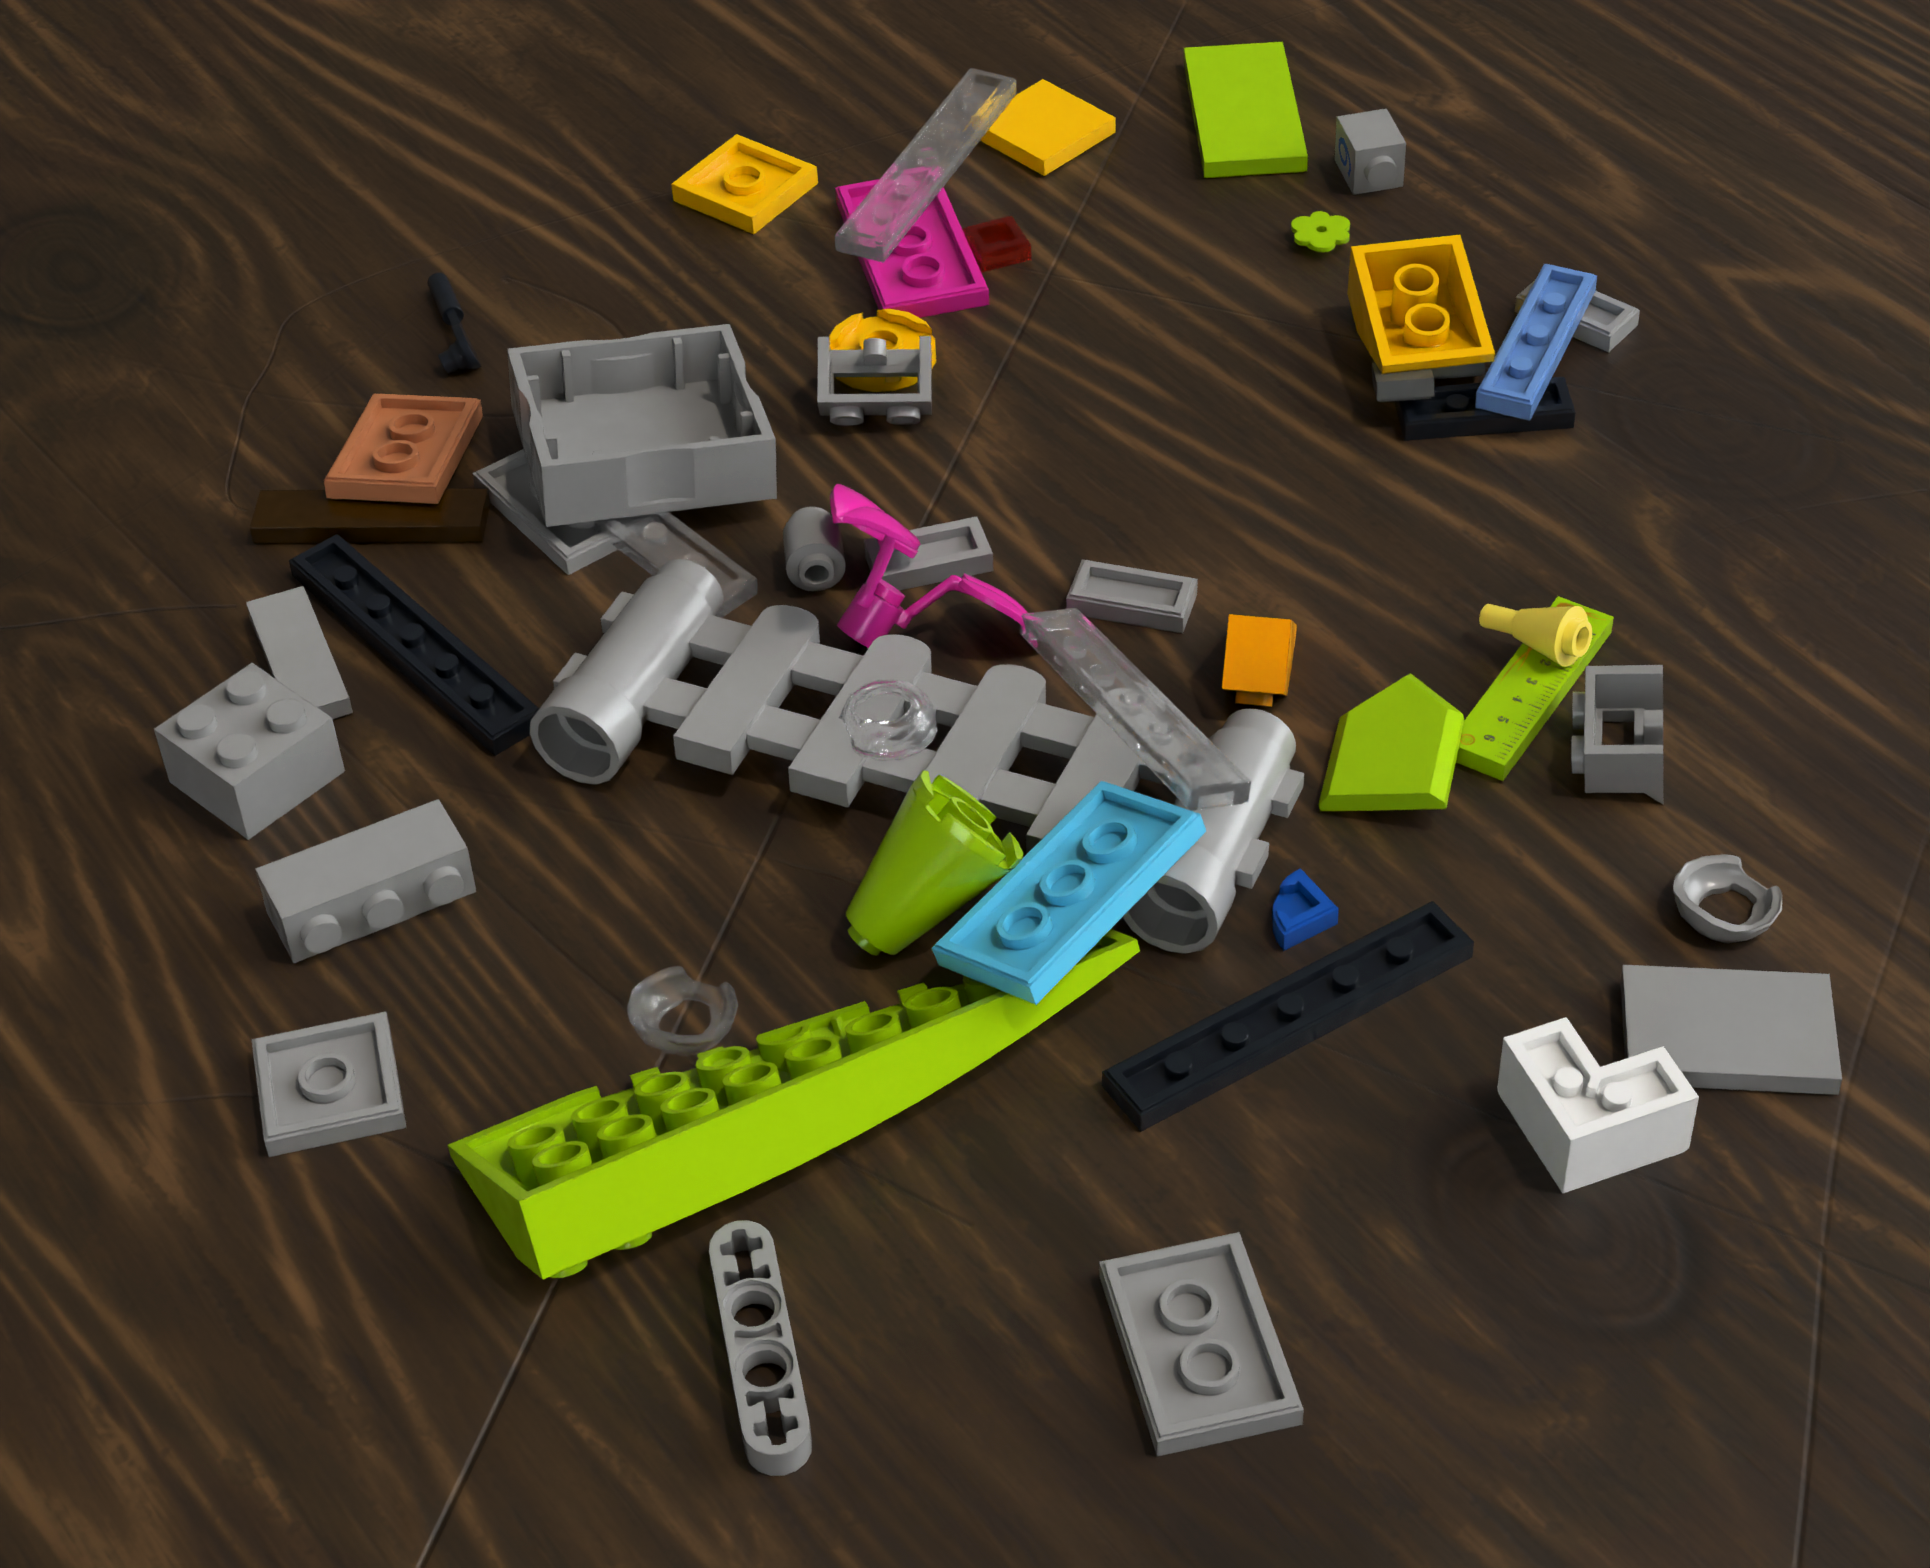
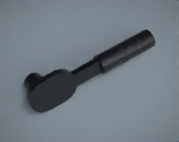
M444 273L432 274L427 281L428 287L443 321L447 325L452 326L457 338L455 343L449 346L450 349L442 352L438 357L448 374L458 369L473 368V370H476L482 366L462 326L461 321L463 320L464 313L449 279Z

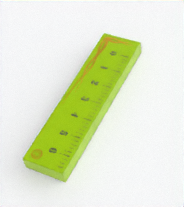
M1558 596L1550 607L1580 606L1585 610L1588 622L1592 626V640L1587 652L1572 665L1563 667L1522 643L1464 720L1456 763L1504 781L1585 670L1586 666H1588L1612 633L1614 617Z

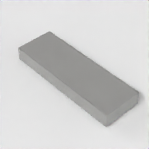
M304 586L246 602L250 620L272 677L332 717V719L353 713L349 695Z

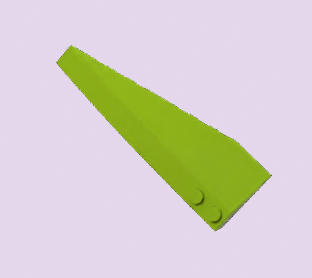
M1110 929L1037 1005L964 975L963 983L953 987L927 989L923 982L898 990L899 1004L871 1013L868 1004L863 1001L759 1034L756 1038L758 1048L749 1051L742 1046L726 1048L721 1046L698 1053V1060L695 1064L696 1068L684 1072L660 1074L658 1067L632 1074L630 1078L633 1088L601 1098L597 1086L572 1093L448 1144L449 1153L517 1259L541 1279L568 1277L583 1270L587 1266L589 1259L612 1249L626 1250L640 1246L652 1237V1232L794 1169L918 1103L1014 1043L1086 993L1140 952L1138 940Z

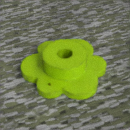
M1316 211L1310 217L1300 216L1293 219L1291 230L1295 233L1294 241L1296 244L1307 246L1316 252H1329L1335 248L1336 244L1343 245L1349 242L1350 234L1348 231L1350 230V221L1344 216H1329L1326 212Z

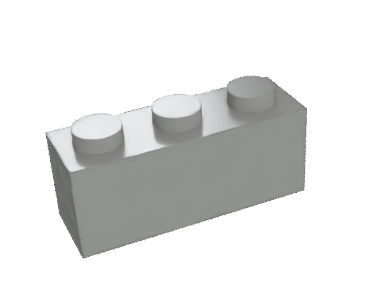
M439 799L255 869L267 914L293 963L326 952L352 940H357L476 892L468 847Z

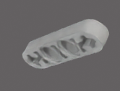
M749 1220L734 1221L722 1226L714 1233L710 1240L709 1255L743 1444L750 1465L758 1472L770 1476H784L801 1468L807 1462L812 1452L810 1420L773 1238L770 1232L759 1223ZM739 1251L749 1252L754 1278L740 1280L734 1253ZM750 1304H762L774 1311L771 1319L766 1323L753 1327L739 1324L734 1317L741 1308ZM762 1363H773L786 1371L783 1379L769 1387L752 1385L745 1377L749 1370ZM780 1410L786 1443L772 1445L768 1433L766 1413H774Z

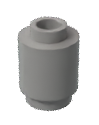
M805 507L796 511L783 529V545L788 578L795 586L807 591H821L831 588L841 580L846 567L839 523L834 524L830 513L819 507Z

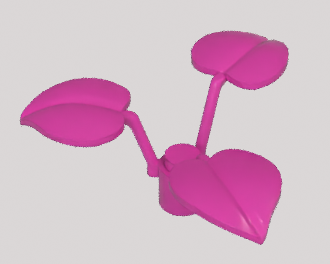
M841 484L834 486L830 493L829 502L833 523L852 524L861 531L876 538L880 548L866 584H862L837 623V626L845 634L869 648L877 637L888 635L894 624L906 629L912 618L950 591H958L977 598L1017 621L1028 631L1039 652L1042 651L1045 646L1043 637L1036 623L1023 606L998 588L965 573L962 577L957 575L949 576L904 610L900 604L905 595L882 580L894 548L914 559L918 552L917 549L921 545L920 541L905 526L885 513L862 494Z

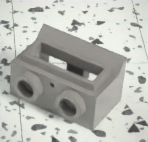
M919 336V349H887L886 340L869 338L863 341V350H831L829 337H818L817 403L820 416H830V422L837 425H858L864 422V415H886L888 423L909 425L919 423L920 415H932L931 336ZM834 377H918V393L834 394Z
M1663 665L1586 666L1585 692H1573V729H1584V735L1572 736V774H1584L1585 793H1645L1664 805ZM1603 722H1634V745H1602Z

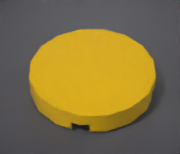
M882 309L876 310L877 317L863 319V312L854 314L836 325L829 335L831 350H863V341L869 338L886 340L887 349H919V336H931L932 368L936 363V345L931 327L926 321L909 312ZM836 377L837 380L854 389L869 392L896 391L918 382V377Z

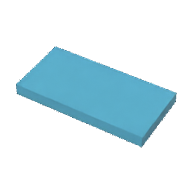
M1105 781L1099 782L1022 858L1014 869H1011L1012 871L1007 873L931 948L938 965L1037 1005L1206 832V828L1201 814Z

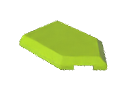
M1410 673L1339 718L1318 804L1320 811L1446 809L1464 725L1463 713Z

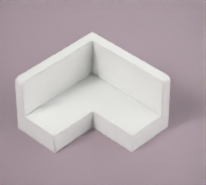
M1567 1017L1503 1038L1497 1086L1498 1093L1562 1193L1681 1154L1689 1149L1699 1096L1664 1046L1600 1067Z

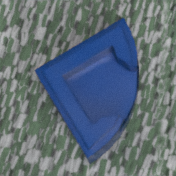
M1301 868L1291 873L1282 881L1279 893L1273 904L1272 930L1277 943L1283 951L1338 924L1339 908Z

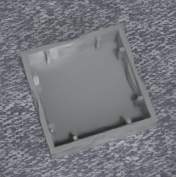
M730 324L652 332L623 339L580 340L507 349L511 406L546 527L777 499L776 438L759 396L754 393L746 381L745 361Z

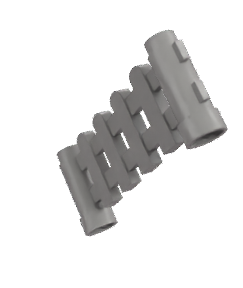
M674 559L666 562L655 576L649 577L643 582L635 594L621 591L601 618L604 635L588 656L576 652L572 655L553 680L554 690L533 716L530 723V736L533 744L546 763L560 774L577 782L600 784L610 781L641 740L642 726L647 720L678 729L673 735L677 760L733 775L750 749L792 761L788 767L791 792L844 807H849L865 781L907 793L912 782L925 770L929 772L931 783L938 775L946 777L970 793L997 818L1030 827L1026 834V854L1101 781L1131 791L1135 790L1140 779L1182 789L1173 805L1201 814L1206 832L1123 916V919L1130 929L1147 943L1165 951L1185 954L1201 951L1215 940L1236 895L1235 884L1250 889L1253 888L1269 855V842L1259 840V837L1271 814L1285 818L1289 817L1304 786V773L1291 770L1289 765L1296 752V742L1293 733L1282 720L1266 711L1258 709L1238 710L1227 718L1222 729L1214 733L1205 746L1163 736L1162 709L1155 703L1141 697L1130 695L1108 697L1102 703L1095 717L1047 705L1046 680L1041 674L1023 666L1012 664L993 666L987 670L979 685L976 686L932 674L930 648L922 641L909 636H879L872 642L864 655H859L820 644L818 619L809 611L799 607L788 605L767 607L761 612L752 626L717 617L716 615L722 608L724 601L720 584L704 567L684 559ZM693 657L723 665L708 688L677 680ZM794 685L836 696L821 720L779 708ZM907 715L952 727L937 751L893 740L894 735ZM1022 747L1070 759L1056 784L1009 771Z

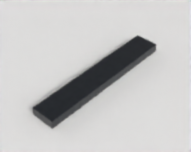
M338 534L289 560L292 576L494 756L530 736L531 719L539 708Z
M1431 901L1102 1071V1087L1142 1132L1472 958L1474 941L1434 901Z

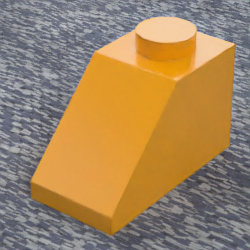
M1229 614L1222 689L1236 691V704L1272 707L1273 695L1287 696L1297 625L1292 620Z

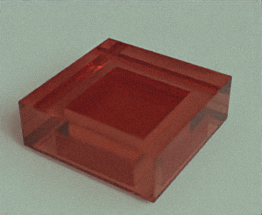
M1012 216L962 228L982 273L1032 260L1031 243Z

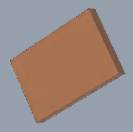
M374 393L324 479L326 498L438 504L483 417L481 399Z

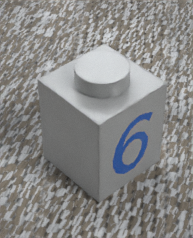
M1387 108L1337 116L1335 162L1352 194L1356 195L1403 187L1406 142Z

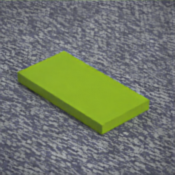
M1283 42L1184 48L1183 63L1204 178L1307 171L1308 154Z

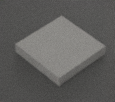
M387 1012L252 1039L264 1142L269 1157L407 1128Z

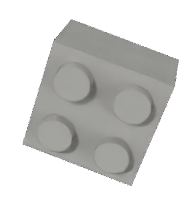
M250 663L154 728L169 782L248 840L345 772L332 717L254 663Z

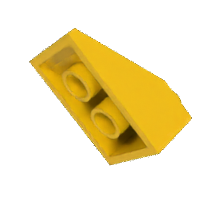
M1461 235L1351 246L1347 295L1357 333L1381 374L1494 362L1495 351Z

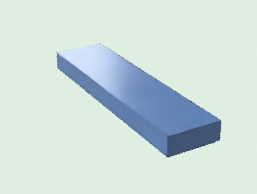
M1550 264L1543 265L1500 346L1494 362L1490 365L1476 392L1475 408L1528 421L1531 420L1596 291L1597 275Z

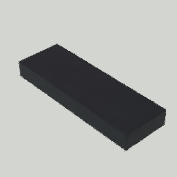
M1564 377L1551 378L1530 421L1475 408L1476 392L1481 383L1434 386L1435 397H1431V399L1395 401L1404 441L1574 428L1576 414Z

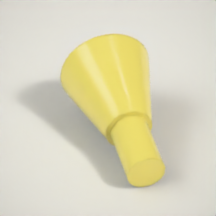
M1486 604L1480 612L1479 622L1482 627L1512 634L1515 639L1563 667L1572 665L1579 657H1582L1587 652L1592 640V626L1588 622L1585 610L1580 606L1527 608L1518 611Z

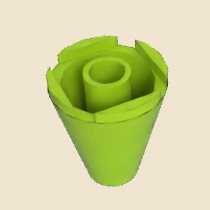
M923 770L912 782L846 910V917L851 923L848 929L850 937L862 949L872 955L878 956L881 951L890 955H896L1012 871L1011 869H1014L1023 858V851L1018 841L1011 832L1001 841L990 825L997 817L987 807L946 777L938 775L931 783L929 772Z

